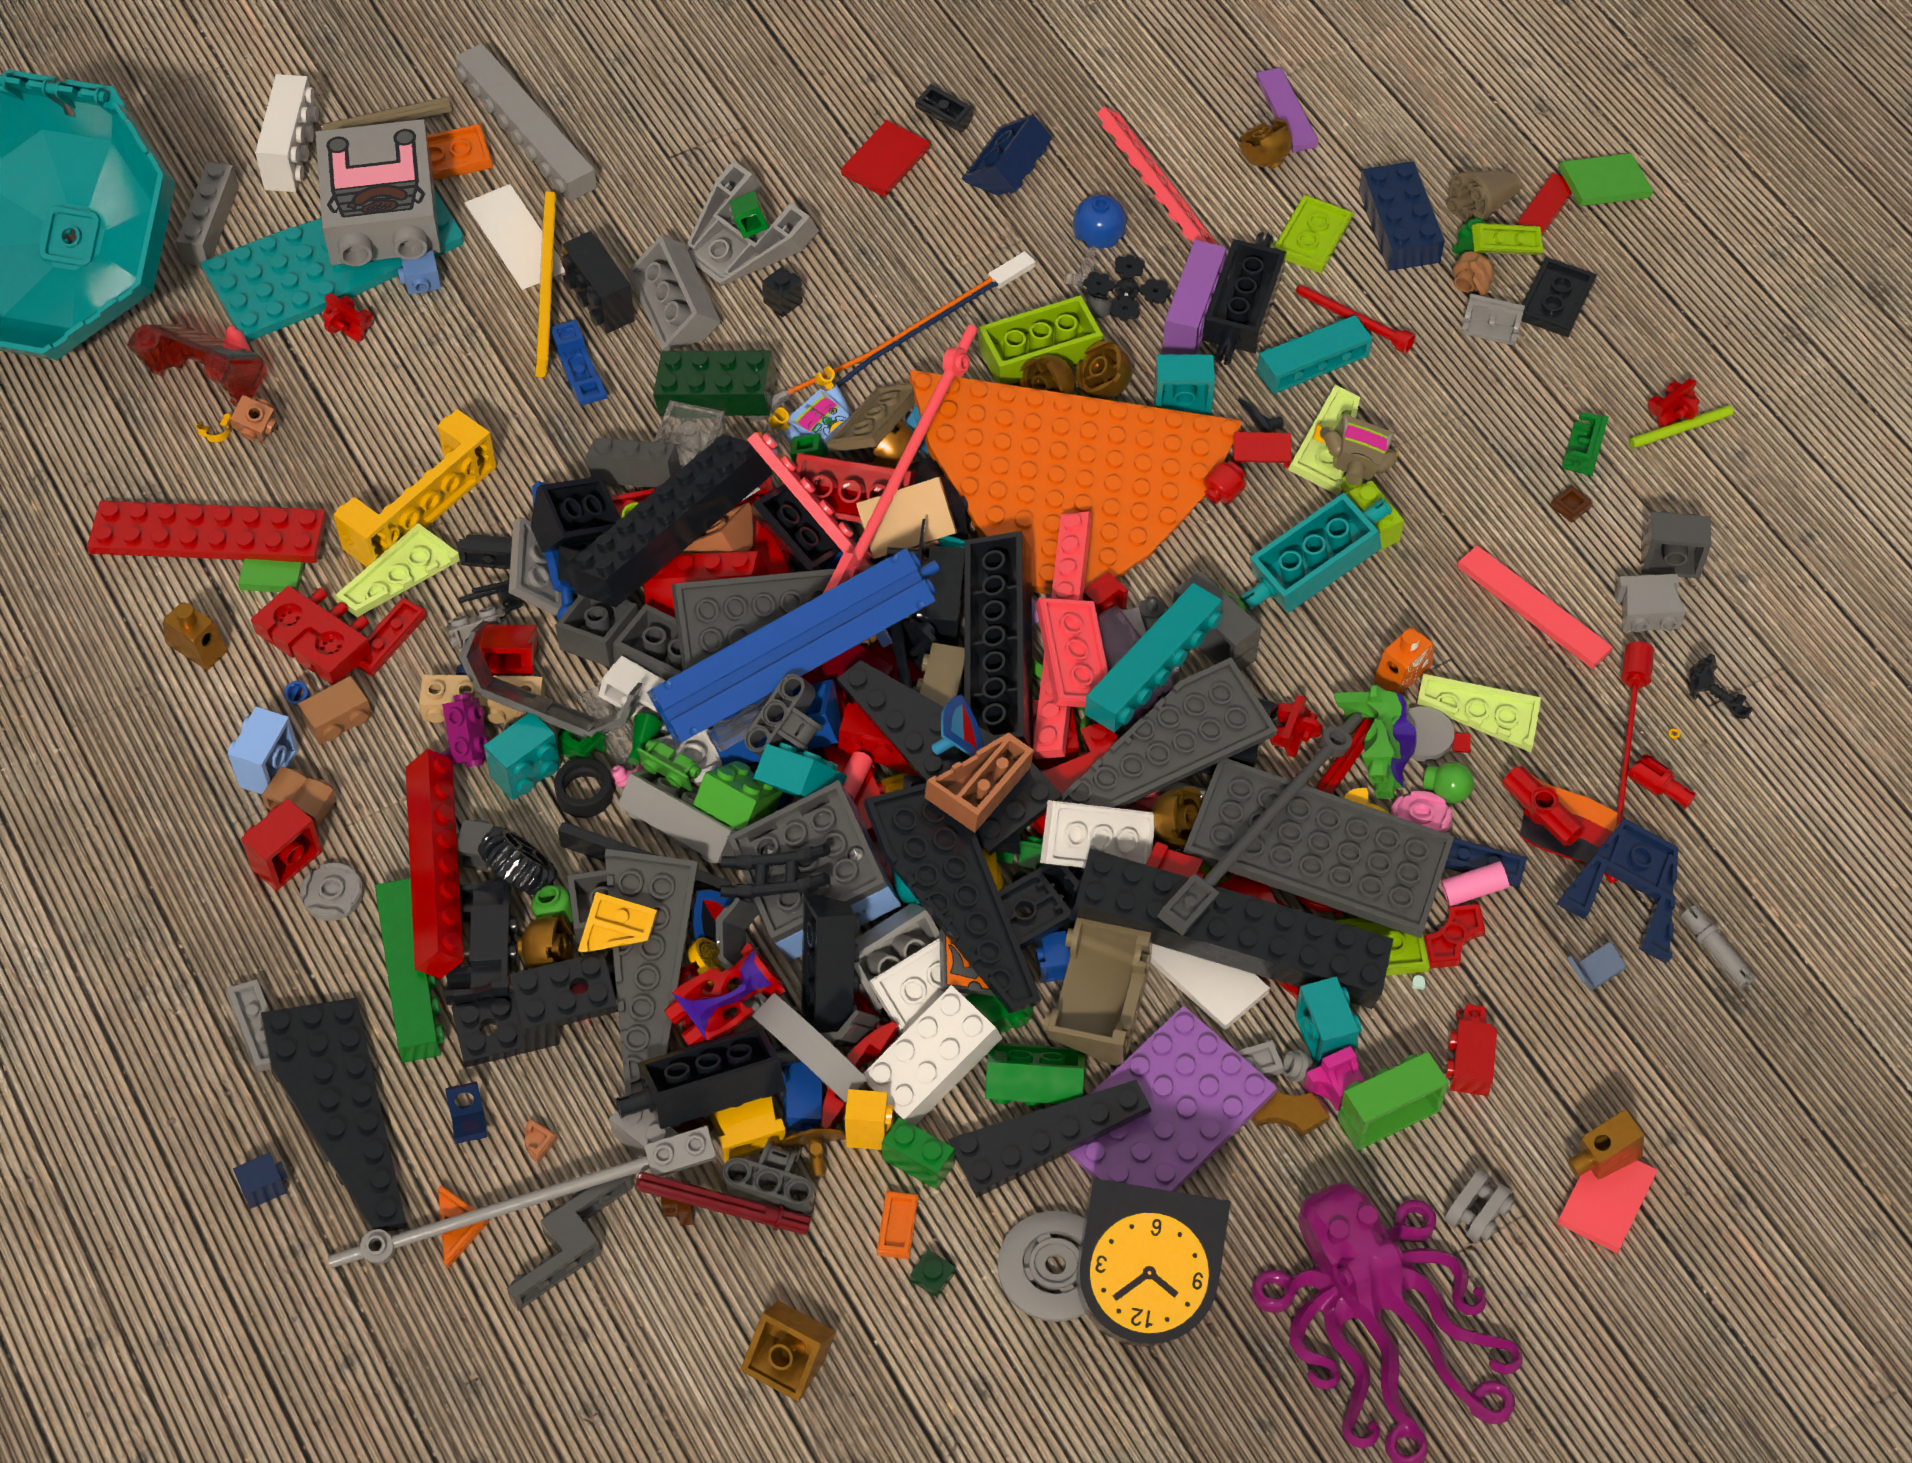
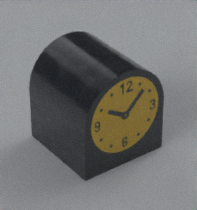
M1093 1178L1089 1188L1076 1273L1078 1296L1085 1313L1092 1323L1101 1332L1115 1341L1138 1347H1151L1168 1343L1196 1327L1210 1310L1217 1293L1231 1201Z

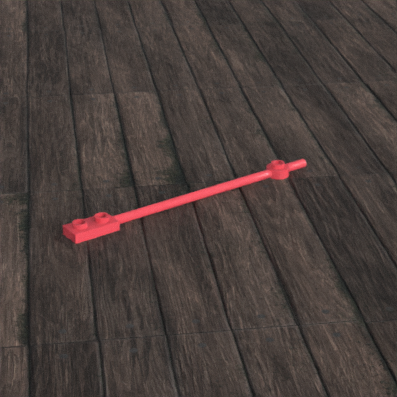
M967 325L956 348L950 347L946 350L943 357L944 373L853 553H843L823 593L865 571L861 561L954 377L963 376L969 368L970 359L967 351L978 331L974 325Z

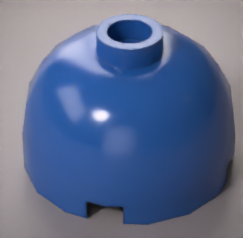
M1101 194L1089 196L1075 210L1073 219L1074 235L1079 241L1081 238L1087 242V246L1091 248L1104 249L1113 247L1117 244L1118 239L1121 237L1123 239L1125 236L1126 213L1122 205L1113 197Z

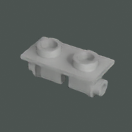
M490 606L479 610V615L468 618L467 615L450 620L451 624L444 627L449 634H454L449 637L452 648L458 646L461 649L465 640L470 636L471 631L483 620L491 625H508L505 618L500 620V617L504 616L505 612L501 608L496 609L495 606Z

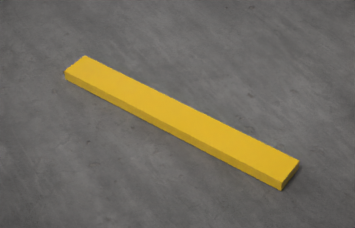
M545 191L543 206L535 377L545 378L547 375L556 202L555 192Z

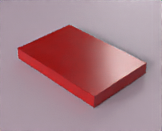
M886 120L841 168V175L886 197L930 149V142Z

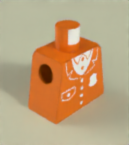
M1409 627L1384 650L1374 682L1386 691L1402 694L1433 665L1434 644L1432 641L1413 627Z

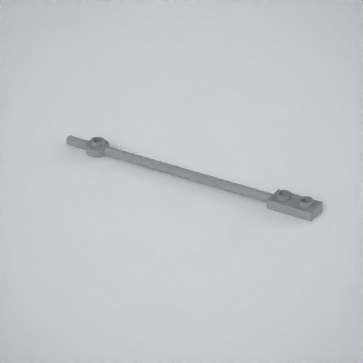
M708 1126L700 1127L644 1145L647 1155L645 1157L391 1236L386 1231L380 1229L369 1231L362 1238L360 1246L329 1255L330 1267L335 1268L364 1258L376 1265L384 1264L392 1259L396 1248L648 1169L651 1170L652 1174L665 1176L716 1160L717 1156ZM380 1240L382 1242L380 1250L372 1251L373 1242Z

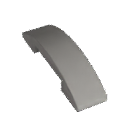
M775 993L753 1014L752 1017L778 1039L845 1103H847L848 1089L859 1090L868 1080L841 1052Z

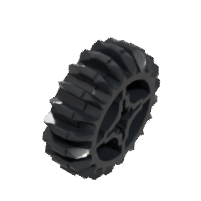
M496 826L481 839L482 842L478 846V852L482 860L496 874L501 876L503 880H506L521 892L535 896L541 888L554 885L558 873L553 863L541 853V850L535 848L524 837H520L507 828Z

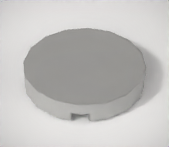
M1417 706L1410 708L1408 716L1417 732L1416 748L1411 758L1416 761L1425 762L1426 759H1441L1450 751L1454 741V726L1451 720L1443 712L1432 707Z
M340 862L325 863L319 865L320 868L314 872L311 870L306 874L301 883L300 897L306 911L313 917L324 921L339 920L349 916L359 907L363 899V884L359 875L351 866Z

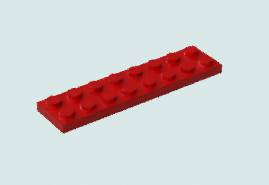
M100 501L87 548L90 554L232 560L258 559L317 563L327 514L325 509Z

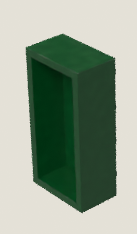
M771 350L661 351L653 392L659 415L770 416L777 375Z

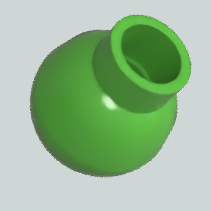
M1447 762L1439 767L1427 766L1423 789L1434 791L1436 795L1450 804L1460 803L1472 793L1474 778L1469 768L1464 764Z

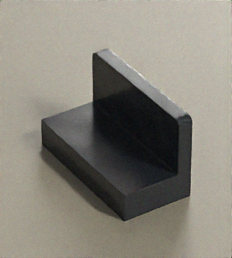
M468 534L466 539H459L457 549L461 565L510 570L512 538Z

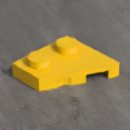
M596 892L578 951L585 953L649 941L658 910Z

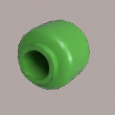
M559 885L545 886L535 894L531 902V908L536 918L548 915H565L571 925L573 917L570 894L564 887Z

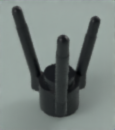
M509 580L473 588V594L458 599L460 603L497 594L501 604H508L503 609L505 615L501 616L500 620L511 611L522 607L520 603L522 599L509 593Z

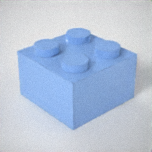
M255 707L251 716L245 718L239 737L230 744L228 750V757L240 788L262 794L280 767H290L299 748L289 717Z

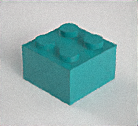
M1157 354L1154 380V407L1211 416L1215 385L1214 356L1203 354Z
M530 712L483 745L490 778L512 800L530 792L535 784L545 777L552 776L560 767L555 733L537 715Z
M780 743L779 748L766 744L754 775V779L801 799L838 780L843 786L847 775L836 770L837 764L821 759L820 756L805 750L804 752L797 751V748L784 743Z
M1337 976L1300 986L1294 1017L1316 1068L1321 1066L1322 1058L1351 1046L1355 1052V1048L1358 1047V1035L1362 1031L1359 1017L1357 1014H1352L1350 1010L1348 991L1345 987L1340 986Z

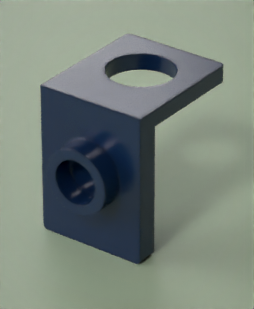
M471 1082L445 1088L455 1144L488 1137L478 1083ZM467 1092L474 1097L473 1102L468 1106H459L455 1103V1098L460 1093Z

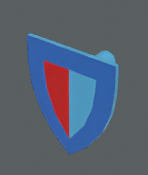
M962 695L951 698L943 708L941 713V737L943 738L932 744V750L936 755L956 746L972 757L976 754V751L984 747L976 719Z

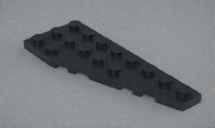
M861 660L837 677L838 684L925 783L931 777H938L950 770L951 766L959 761L962 763L970 758L969 755L956 746L949 748L939 755L933 752L932 744L943 738L941 737V713L944 708L943 706ZM979 727L984 747L998 739V737ZM1031 762V767L975 832L980 846L989 856L1044 815L1047 811L1048 800L1062 801L1060 792L1033 762Z
M357 997L261 1012V1022L271 1073L277 1083L279 1082L284 1089L290 1104L294 1105L301 1116L303 1125L325 1160L329 1161L340 1184L344 1185L353 1199V1204L370 1231L380 1229L386 1232L404 1229L406 1221Z

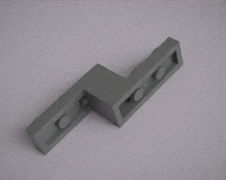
M630 1175L578 1191L569 1202L561 1207H554L546 1213L544 1219L541 1220L543 1233L558 1254L547 1256L536 1269L528 1274H521L512 1281L511 1286L507 1290L510 1301L517 1311L601 1255L598 1240L585 1225L584 1221L633 1189Z

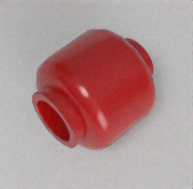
M1231 461L1228 463H1217L1204 478L1203 484L1207 488L1204 493L1215 504L1219 501L1224 504H1230L1245 489L1246 482L1244 478L1246 475L1239 466Z

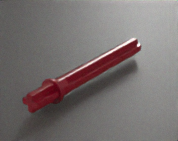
M644 1171L639 1173L636 1181V1189L638 1191L772 1226L774 1231L780 1228L806 1235L809 1230L811 1216L786 1210L783 1205L775 1207Z

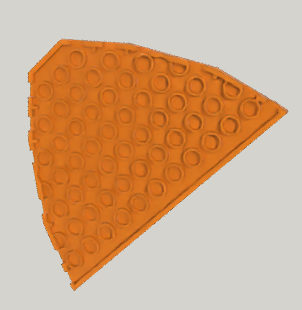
M910 371L909 382L913 387L914 401L916 406H918L920 417L928 405L942 374ZM954 377L924 438L929 454L934 461H937L944 476L952 483L960 496H965L968 503L967 512L979 536L986 537L1022 531L1031 549L1032 592L1051 595L1061 514L1089 511L1092 517L1084 588L1107 572L1112 574L1117 580L1120 579L1138 563L1140 565L1149 559L1163 541H1166L1191 514L1192 510L1206 498L1204 492L1207 488L1203 484L1204 478L1217 463L1225 461L1233 444L1234 432H1239L1242 420Z

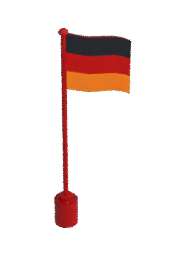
M1635 641L1628 643L1624 650L1621 680L1628 687L1632 688L1617 812L1589 797L1552 786L1533 776L1543 786L1550 787L1556 791L1559 802L1585 826V831L1571 846H1564L1543 825L1532 822L1528 816V810L1524 808L1521 838L1541 850L1587 865L1622 821L1638 689L1651 683L1655 653L1652 645ZM1538 804L1540 807H1543V808L1548 807L1547 805H1544V804ZM1604 872L1609 883L1617 882L1618 879Z

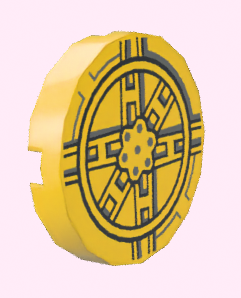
M698 938L689 947V960L692 963L694 961L697 962L699 965L697 969L699 975L713 968L718 969L720 972L725 970L717 958L720 950L713 941L706 938ZM735 978L732 979L728 986L729 992L737 989L740 983ZM711 981L707 982L709 985H711L712 987H714V983H713V982H711Z

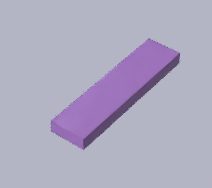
M1282 68L1257 72L1256 80L1275 118L1285 119L1289 125L1292 134V153L1316 148L1318 146V139Z

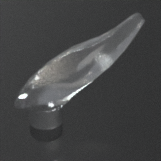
M1094 245L1081 264L1078 274L1065 273L1064 284L1084 286L1083 280L1088 278V274L1092 272L1096 253Z

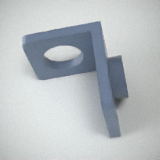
M1611 942L1605 944L1580 962L1571 955L1567 957L1582 983L1592 991L1627 968V965Z

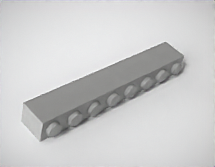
M483 43L455 56L457 65L455 73L459 81L465 82L469 86L473 97L479 98L482 101L485 110L496 117L499 126L510 133L513 142L524 149L527 158L538 165L541 174L553 182V186L559 194H563L571 202L597 188L595 169Z

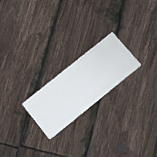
M511 184L464 202L520 288L524 290L540 283L542 230ZM553 248L552 277L564 273L565 269L562 266L559 255Z

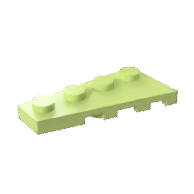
M1335 384L1291 462L1289 471L1339 496L1342 490V477L1345 472L1333 466V456L1330 455L1326 443L1313 439V434L1317 423H1320L1323 427L1333 426L1334 430L1344 414L1356 418L1360 401L1359 396Z

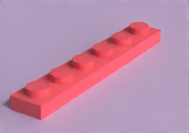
M755 432L747 441L842 552L853 553L857 544L851 538L854 533L843 521L839 524L832 515L835 512L826 500L820 501L813 493L816 490L806 477L801 479L794 471L797 468L794 462L787 455L782 457L775 449L778 444L768 433L763 435L761 432ZM869 550L866 551L861 561L862 566L874 565L870 560L873 556Z

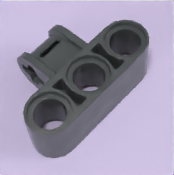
M797 674L786 675L746 732L744 741L746 747L762 757L766 744L779 748L780 743L785 744L788 740L803 751H808L807 745L817 730L821 731L823 726L805 715L815 698L814 686ZM801 685L800 693L793 697L794 689ZM784 711L783 718L776 722L777 715ZM767 736L766 744L759 748L760 740Z
M769 1140L763 1149L758 1163L735 1157L728 1160L723 1166V1183L727 1194L775 1207L783 1205L786 1210L804 1215H809L813 1211L815 1204L812 1183L804 1177L795 1175L800 1158L799 1149L795 1148L791 1151L775 1146L774 1142ZM739 1174L745 1176V1178L740 1181L731 1180V1177H733L734 1175ZM767 1184L776 1186V1188L770 1191L761 1189ZM796 1194H804L807 1196L804 1200L801 1201L792 1199V1197Z

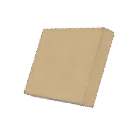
M940 477L897 490L870 544L873 559L886 556L887 547L911 548L919 545L922 519H925V543L958 533ZM881 496L856 503L864 529Z

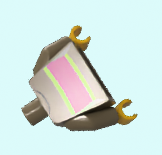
M1345 414L1334 430L1333 426L1323 427L1320 423H1317L1313 434V439L1326 443L1330 455L1333 456V466L1338 470L1347 472L1345 479L1351 485H1359L1363 479L1371 480L1375 473H1383L1396 463L1399 452L1388 449L1395 432Z

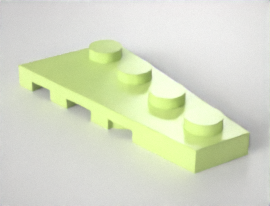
M418 523L335 595L336 602L345 603L348 611L354 616L359 617L460 561L459 554Z
M1423 674L1417 705L1440 710L1450 719L1531 753L1541 697Z

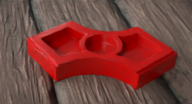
M1480 904L1449 906L1446 924L1439 931L1424 936L1430 969L1459 966L1463 946L1476 937L1484 936L1485 927Z

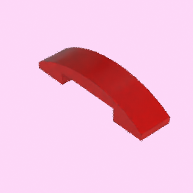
M892 1021L874 1030L862 1039L848 1053L846 1058L858 1070H860L870 1054L878 1059L897 1038L898 1024ZM828 1088L823 1104L822 1129H835L845 1115V1102L841 1101Z

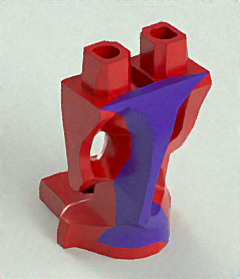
M750 942L741 951L743 957L731 968L722 972L716 968L710 969L677 987L672 992L676 999L664 1012L676 1026L687 1017H690L694 1022L693 1026L681 1034L690 1047L731 1033L755 1012L752 1007H746L743 1004L744 1001L754 995L762 993L771 996L775 993L780 997L786 993L782 981ZM738 978L740 986L729 992L728 986L730 981ZM709 981L713 982L714 987L712 991L707 994L703 993L702 987ZM732 1007L738 1009L737 1015L733 1018H724L723 1013L725 1010Z

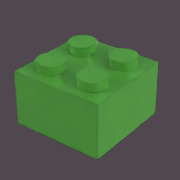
M734 761L705 772L693 805L733 828L740 830L774 813L783 792L754 779L755 773L750 771L748 765Z

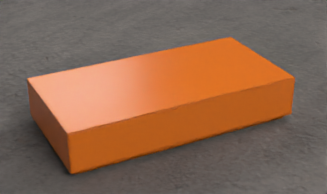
M886 1190L877 1256L910 1260L919 1194Z

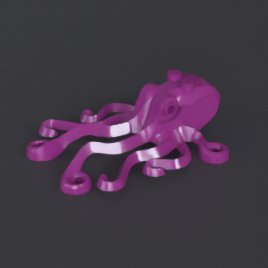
M1339 1182L1311 1193L1301 1202L1298 1224L1313 1259V1268L1293 1276L1287 1275L1281 1270L1262 1272L1256 1277L1251 1288L1252 1299L1257 1307L1263 1311L1279 1313L1291 1306L1299 1288L1313 1286L1317 1289V1293L1301 1306L1290 1326L1289 1344L1301 1360L1308 1364L1326 1367L1330 1370V1376L1326 1380L1320 1379L1314 1371H1309L1307 1378L1314 1386L1319 1389L1336 1387L1340 1380V1367L1333 1359L1310 1350L1304 1342L1305 1332L1309 1323L1318 1311H1322L1325 1331L1330 1343L1352 1367L1355 1375V1385L1343 1420L1342 1433L1347 1442L1354 1447L1363 1449L1372 1446L1378 1440L1380 1426L1376 1421H1370L1368 1423L1369 1431L1365 1437H1358L1353 1432L1370 1386V1372L1363 1355L1345 1337L1343 1325L1351 1318L1359 1319L1381 1351L1382 1396L1389 1413L1397 1422V1425L1386 1436L1385 1452L1393 1463H1423L1428 1453L1427 1441L1423 1432L1399 1398V1353L1390 1332L1382 1321V1309L1393 1311L1405 1321L1427 1349L1439 1377L1466 1403L1473 1416L1489 1424H1502L1509 1420L1515 1406V1397L1510 1388L1500 1381L1490 1380L1483 1381L1470 1392L1452 1372L1436 1335L1424 1318L1404 1297L1405 1291L1415 1289L1425 1297L1433 1320L1448 1336L1471 1344L1509 1351L1512 1355L1509 1363L1504 1364L1497 1359L1489 1361V1366L1493 1371L1501 1374H1510L1517 1371L1522 1365V1351L1511 1340L1475 1332L1457 1325L1450 1318L1443 1297L1435 1284L1412 1266L1414 1263H1436L1449 1267L1454 1275L1453 1304L1457 1310L1466 1315H1477L1486 1306V1296L1481 1287H1475L1473 1293L1476 1296V1303L1474 1305L1464 1303L1463 1297L1469 1282L1468 1272L1458 1257L1444 1250L1431 1248L1401 1251L1396 1241L1399 1239L1401 1241L1419 1243L1426 1241L1432 1236L1437 1220L1436 1213L1431 1206L1419 1200L1405 1201L1398 1207L1393 1217V1226L1386 1230L1378 1216L1377 1210L1366 1193L1359 1187ZM1409 1213H1418L1422 1215L1425 1224L1421 1228L1407 1226L1405 1218ZM1267 1283L1277 1284L1283 1289L1284 1294L1278 1299L1268 1298L1263 1292L1264 1286ZM1489 1393L1497 1394L1502 1398V1408L1499 1410L1487 1408L1482 1403L1483 1398ZM1400 1438L1414 1440L1417 1445L1416 1453L1412 1455L1399 1453L1396 1448L1397 1441Z

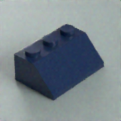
M1034 114L1002 125L996 130L961 179L967 184L997 196L1008 192L1012 194L1022 186V179L1034 169V163L1037 158L1047 151L1046 146L1052 137Z

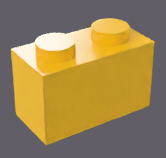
M848 1089L845 1112L846 1147L882 1150V1141L894 1125L893 1105H888L887 1092Z

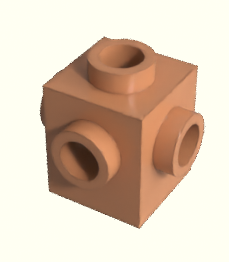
M242 395L230 418L231 427L240 431L239 434L248 440L255 441V439L263 442L267 434L272 435L277 425L274 409L271 408L272 405L263 399L256 398V400Z

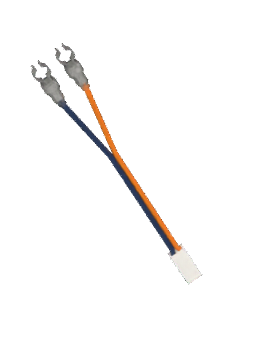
M1025 251L989 272L988 279L871 351L833 368L836 374L864 361L835 385L840 388L885 353L991 288L997 287L1000 289L1036 267V261ZM823 373L822 377L825 379L827 375ZM815 377L793 388L782 389L773 394L770 413H773L782 404L789 401L795 392L816 383ZM796 408L793 411H787L789 416L792 415L798 408ZM751 416L750 423L752 421H762L765 416ZM769 422L766 424L765 430H762L763 435L771 427ZM781 431L775 434L768 433L773 439H777L782 435Z

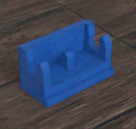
M802 1062L786 1066L782 1073L786 1090L782 1091V1121L785 1131L816 1129L815 1123H821L822 1080Z

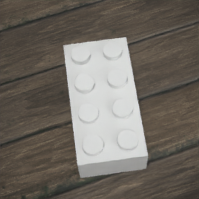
M276 74L255 152L264 190L296 192L299 181H303L304 161H308V144L313 141V124L318 121L319 117L318 107L314 106L313 103L314 88L310 87L308 76Z
M951 985L863 1073L868 1078L865 1083L872 1091L887 1092L888 1105H893V1112L916 1126L1003 1037L997 1028Z

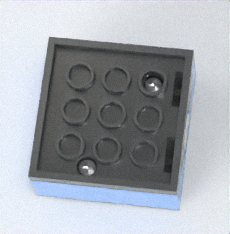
M839 780L727 836L735 856L751 854L754 856L797 851L798 849L827 843L831 850L830 855L819 858L811 863H798V878L828 873L831 880L830 884L819 887L810 893L848 902L854 913H858L860 926L901 906L861 815ZM785 865L768 867L767 883L785 881ZM755 869L742 870L747 884L752 883L754 885ZM796 892L755 897V903L772 941L789 962L802 956L804 893Z

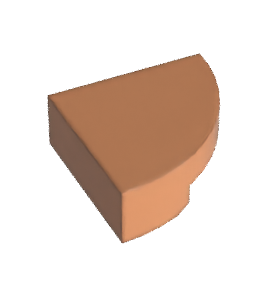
M530 1118L525 1127L524 1140L529 1156L537 1164H539L556 1142L557 1134Z

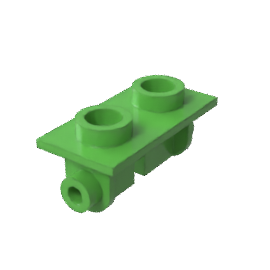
M649 740L645 746L646 751L641 748L637 749L641 765L652 774L660 773L676 788H681L682 786L689 791L693 790L690 779L692 777L696 779L701 772V768L698 767L696 761L681 753L672 761L671 758L676 753L675 750L659 740Z

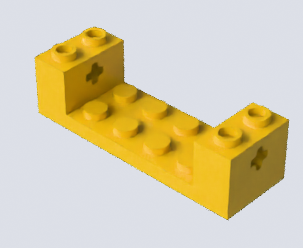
M458 409L449 416L444 417L440 424L437 425L444 458L434 468L427 470L419 481L413 486L408 487L392 504H388L380 514H377L356 497L350 499L346 504H342L333 514L342 549L368 567L416 524L419 523L424 528L430 526L497 467L491 434L487 429Z

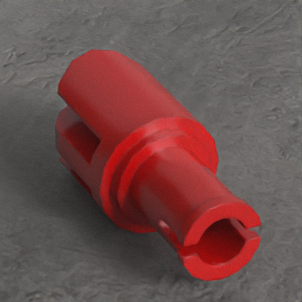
M1643 754L1628 771V776L1631 780L1655 796L1665 794L1684 809L1690 805L1697 794L1676 781L1673 775L1674 771L1648 754Z

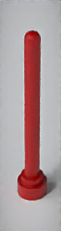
M1299 285L1296 288L1297 295L1345 319L1356 315L1366 329L1390 340L1395 349L1404 354H1407L1414 344L1416 335L1406 329L1395 331L1308 287Z

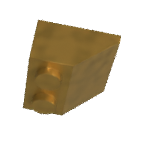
M778 1300L762 1313L740 1371L799 1402L824 1363L836 1331Z

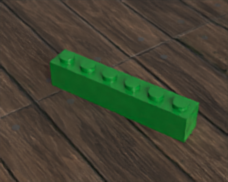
M411 878L375 884L397 1044L402 1063L441 1056L439 1044L445 1043L442 1024L436 1025L435 1016L440 1015L438 997H432L431 988H436L435 977L415 970Z

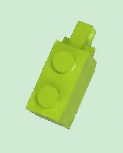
M1346 475L1343 476L1341 488L1361 512L1376 503L1380 498H1383L1385 500L1384 503L1387 502L1392 510L1390 515L1374 524L1380 535L1382 549L1379 551L1399 542L1404 519L1375 483L1371 480L1365 484L1351 485L1346 481Z

